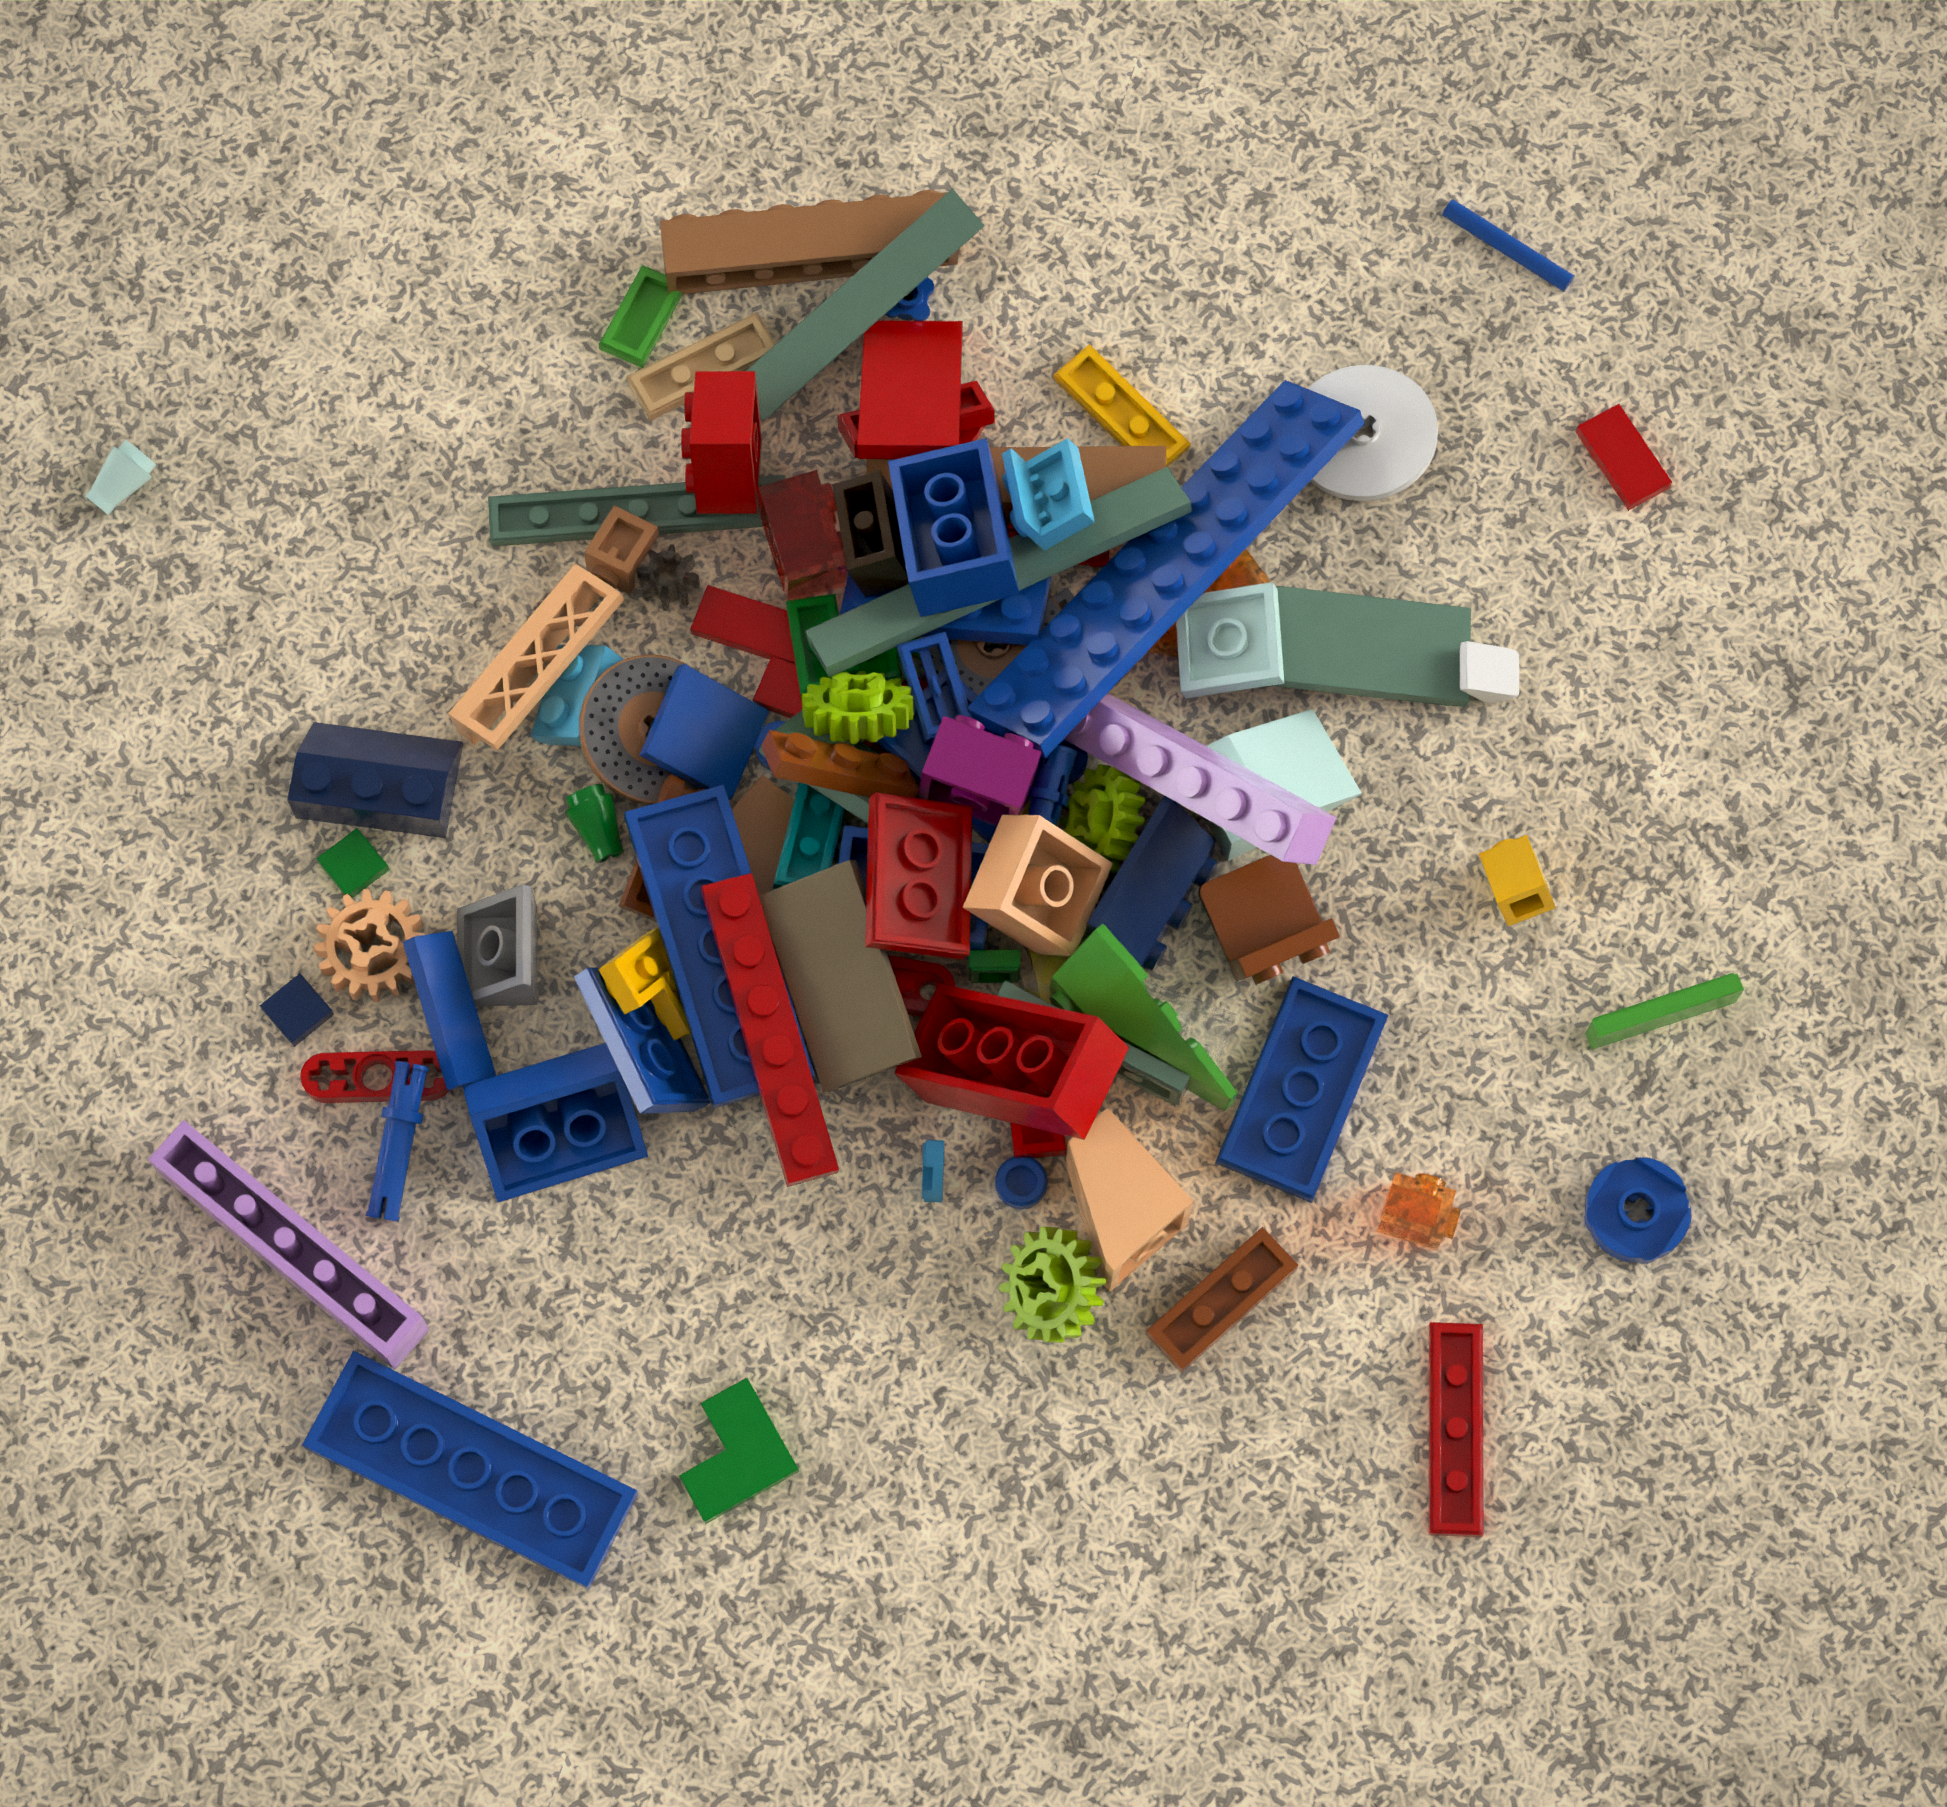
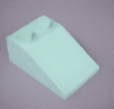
M1313 709L1229 734L1206 745L1208 748L1326 812L1362 794ZM1204 818L1228 861L1256 848L1251 843Z

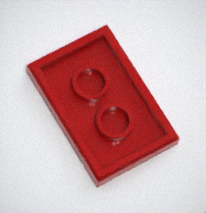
M876 792L869 797L865 947L961 960L970 955L971 913L964 909L963 905L971 889L972 806Z

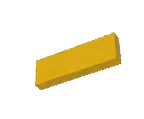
M1090 344L1054 374L1053 379L1121 446H1166V467L1170 466L1190 448L1191 443Z

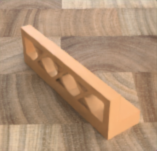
M575 563L448 713L458 733L474 745L481 740L498 751L624 601L621 592ZM600 596L604 598L594 611L588 612ZM569 634L570 640L566 643V645L562 649L556 650L558 645H560ZM538 672V678L530 687L524 688L535 673ZM506 710V716L493 731L489 730L503 711Z

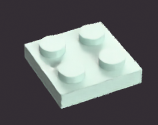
M1273 582L1203 593L1176 621L1180 689L1186 699L1284 684L1278 590Z

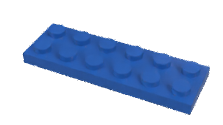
M716 786L626 811L624 819L713 1109L759 1096V1089L701 893L703 885L751 873L725 786ZM780 966V970H781V973H782V976H783V980H784L785 987H786V990H787V993H788V997H789V1000H790V1004H791V1007H792V1010H793V1014H794V1017H795V1021H796V1024H797V1027H798V1031H799V1034H800V1038H801V1041H802V1044H803V1048H804V1051H805V1055H806V1058H807V1061H808V1065H809V1068H810V1072H811L812 1078L814 1079V1077H815L814 1071H813V1068H812V1065H811V1062H810V1059H809V1055H808V1052H807V1049H806V1046H805V1043H804V1039H803V1036H802V1033H801V1030H800V1026H799V1023H798V1020H797V1017H796V1014H795V1010H794V1007H793V1004H792V1001H791V998H790V994H789V991H788V988H787V985H786V982H785V978H784V975H783V972H782V969H781V966Z
M354 1350L302 1444L306 1450L588 1590L638 1496L636 1489Z

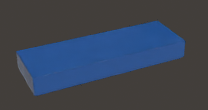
M453 931L415 936L404 941V949L447 1090L462 1088L464 1085L496 1076Z

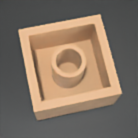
M1002 815L963 908L1036 954L1071 956L1080 944L1087 927V922L1093 913L1113 863L1040 815Z

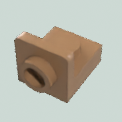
M614 505L584 552L586 570L613 588H618L631 594L635 588L634 574L659 536L658 526Z

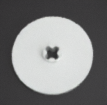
M1356 365L1326 374L1308 388L1321 395L1359 409L1364 421V425L1361 428L1365 429L1369 425L1372 426V437L1369 438L1366 435H1362L1357 439L1354 435L1310 481L1313 485L1338 498L1370 501L1386 498L1406 489L1425 472L1436 450L1438 424L1435 409L1430 399L1412 379L1390 368L1375 365Z

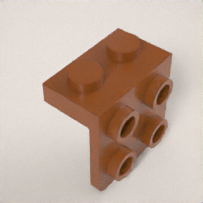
M1268 855L1202 884L1198 890L1200 900L1236 981L1252 976L1255 985L1284 973L1280 965L1284 961L1299 956L1301 963L1305 964L1330 953L1327 943L1340 937L1332 918L1322 921L1297 863L1284 862L1272 855Z

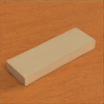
M756 312L626 376L627 382L649 421H652L684 405L685 392H694L695 371H746L775 345V342Z

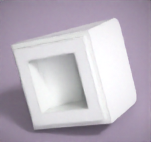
M1470 641L1461 642L1460 690L1484 703H1497L1518 697V652L1505 647Z

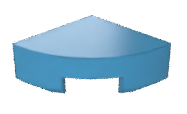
M926 1140V1143H923L922 1199H924V1202L942 1203L944 1141Z

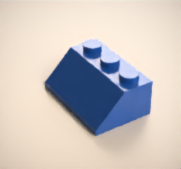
M606 1043L463 1086L469 1115L497 1202L648 1157L630 1093Z

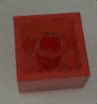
M817 470L758 487V513L786 601L811 597L844 587L847 567L841 532H836L834 526L837 523L834 492L830 482L821 484Z

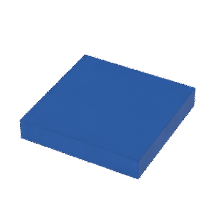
M682 664L677 666L639 756L700 789L724 785L728 799L732 800L769 710L690 666Z

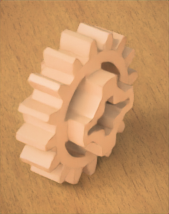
M363 889L362 901L356 903L348 894L344 895L343 902L346 908L340 912L329 906L326 911L332 921L331 924H317L316 927L319 936L326 940L314 945L317 957L326 958L318 965L323 976L333 975L331 984L337 992L349 985L350 996L356 1001L361 997L364 990L369 991L374 1002H379L382 989L388 988L395 997L400 995L397 985L400 980L403 979L411 984L415 982L403 942L399 940V937L390 935L391 923L393 920L401 927L406 941L415 936L426 935L425 933L417 932L424 926L419 914L409 916L411 907L406 899L393 906V897L391 892L387 890L382 893L379 900H373L370 890ZM374 937H378L381 945H372L368 952H364L361 944H370ZM338 948L343 949V952L352 954L350 970L340 962ZM389 965L393 966L387 971L375 975L377 971Z

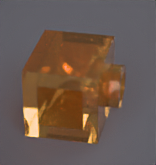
M1395 1172L1376 1232L1437 1250L1443 1237L1453 1238L1461 1209L1452 1206L1456 1190L1445 1187L1446 1182L1433 1175L1418 1173L1414 1178Z

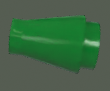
M603 784L588 786L565 798L569 808L565 811V814L593 854L596 863L606 861L609 856L614 858L624 853L620 841L613 794L606 793Z

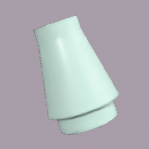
M125 439L118 448L112 447L93 486L85 497L109 515L117 505L153 478L150 472L156 464Z

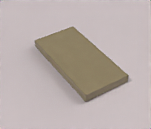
M856 860L845 861L759 895L768 929L823 1092L834 1091L922 1057L887 951L865 947L867 892Z

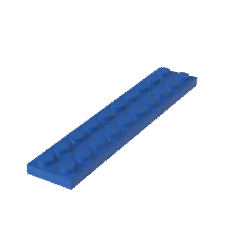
M1284 380L1182 485L1181 488L1191 501V513L1129 540L1040 632L1039 640H1032L967 707L968 711L972 714V718L982 723L986 729L1002 737L1006 733H1011L1028 739L1034 744L1032 749L1041 751V756L1046 758L1364 425L1361 411Z

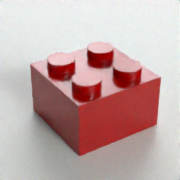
M695 371L694 392H685L684 398L685 421L691 422V427L682 428L681 432L682 458L691 459V463H686L685 469L686 493H695L697 514H757L762 434L756 372Z

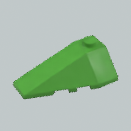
M1101 924L1052 976L1049 991L1052 993V996L1049 997L1051 1004L1060 1009L1098 1016L1125 1043L1189 1075L1190 1079L1187 1090L1219 1109L1226 1111L1232 1106L1238 1092L1198 1041L1191 1037L1186 1041L1180 1035L1182 1027L1176 1018L1178 1016L1176 1011L1168 1001L1162 1002L1150 996L1143 982L1149 977L1109 929L1104 924Z

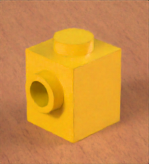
M1527 835L1517 839L1499 841L1491 849L1479 853L1494 897L1508 927L1556 908L1541 866Z

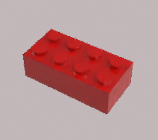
M938 984L914 1032L922 1057L897 1066L894 1074L929 1104L1085 1140L1129 1047L1098 1016Z

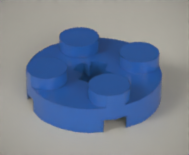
M1636 1157L1634 1160L1614 1162L1606 1166L1596 1176L1588 1189L1585 1198V1225L1596 1244L1610 1256L1628 1263L1649 1264L1671 1253L1686 1235L1692 1218L1691 1207L1689 1208V1200L1685 1193L1687 1189L1680 1176L1673 1169L1655 1159ZM1639 1198L1644 1199L1650 1205L1645 1211L1652 1212L1651 1219L1649 1221L1639 1219L1637 1222L1630 1220L1627 1217L1629 1211H1624V1202L1627 1200L1630 1203H1635Z

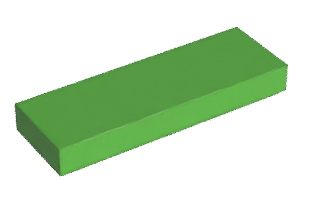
M1733 972L1595 1017L1585 1034L1593 1050L1734 1004L1739 999L1744 988L1738 973L1734 974Z

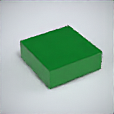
M358 828L316 858L319 865L344 895L348 894L351 898L355 897L390 870L386 862Z
M970 950L968 972L971 983H1003L1004 981L1017 983L1020 980V950Z

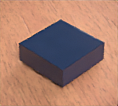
M301 973L259 1005L293 1047L334 1015L332 1009Z

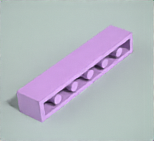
M1109 693L1064 738V740L1284 862L1317 865L1337 818Z
M185 1120L179 1124L148 1159L162 1178L394 1370L430 1330L419 1313Z

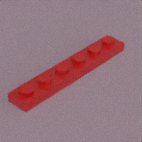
M749 873L703 885L701 888L702 897L786 1185L790 1187L837 1174L839 1167L753 874Z

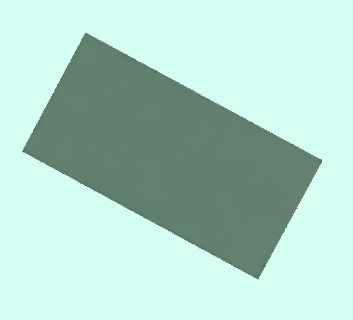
M1276 585L1278 590L1284 684L1272 686L1445 706L1465 707L1470 702V695L1460 690L1461 642L1471 640V608Z

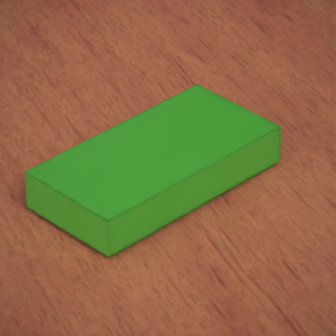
M642 265L598 344L599 349L644 368L683 295L682 292L673 291L668 294L666 275Z

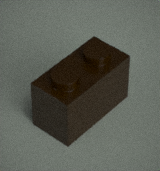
M878 470L832 484L847 571L865 598L909 584L894 494L882 472Z

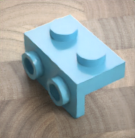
M1068 438L1027 462L1012 448L1002 453L1006 472L1002 475V481L1007 492L1010 494L1013 510L1010 511V519L1016 531L1023 538L1030 537L1045 551L1095 522L1079 448Z
M558 645L557 650L562 649L565 645ZM586 645L542 697L531 737L540 743L549 745L581 746L579 715L583 700L594 681L608 668L624 659L606 645Z

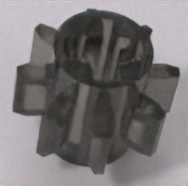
M670 544L668 551H661L659 553L650 549L648 551L650 560L648 567L637 568L638 580L647 583L642 588L643 599L647 601L656 596V598L661 600L663 611H667L670 602L678 600L687 606L689 604L688 588L695 589L700 587L699 575L690 572L695 567L694 556L690 554L682 558L676 553L674 544ZM666 572L670 577L677 575V579L671 581L666 576L660 578V575Z

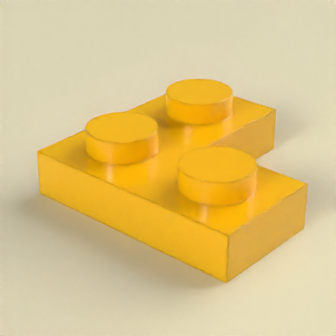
M658 927L642 935L598 969L605 980L609 994L617 1001L624 1015L651 1000L655 1006L658 1019L667 1027L674 1041L690 1033Z

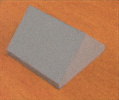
M522 884L457 908V947L475 1006L537 1005V904L531 886Z

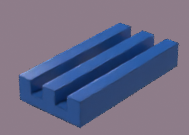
M946 632L898 644L896 647L906 684L911 687L913 706L925 744L934 742L940 725L933 726L911 653L918 652L939 722L941 723L943 716L950 718L929 651V648L936 646L958 715L972 718V714L967 709L969 705Z

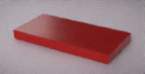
M878 320L864 333L857 442L858 459H899L959 445L963 321Z

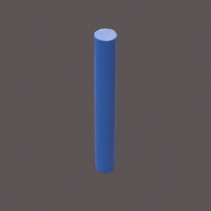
M1454 199L1444 209L1442 216L1561 291L1565 292L1573 281L1575 275Z

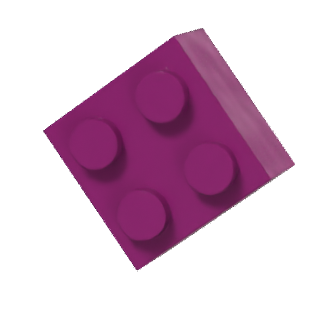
M957 715L954 720L943 716L921 773L918 798L972 806V818L994 826H998L1002 815H1021L1036 775L1041 751L1032 749L1034 744L1019 735L1006 733L1004 737H1000L984 731L985 726L970 717Z

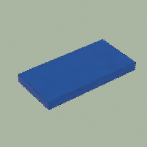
M1293 976L1215 1164L1312 1203L1385 1026L1388 1014Z

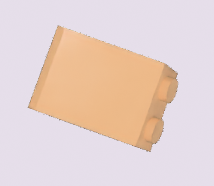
M1109 1108L1095 1118L1085 1140L1072 1137L1068 1141L1066 1170L1088 1239L1092 1242L1091 1249L1093 1255L1102 1259V1263L1098 1267L1100 1277L1106 1278L1104 1286L1110 1292L1188 1225L1193 1200Z

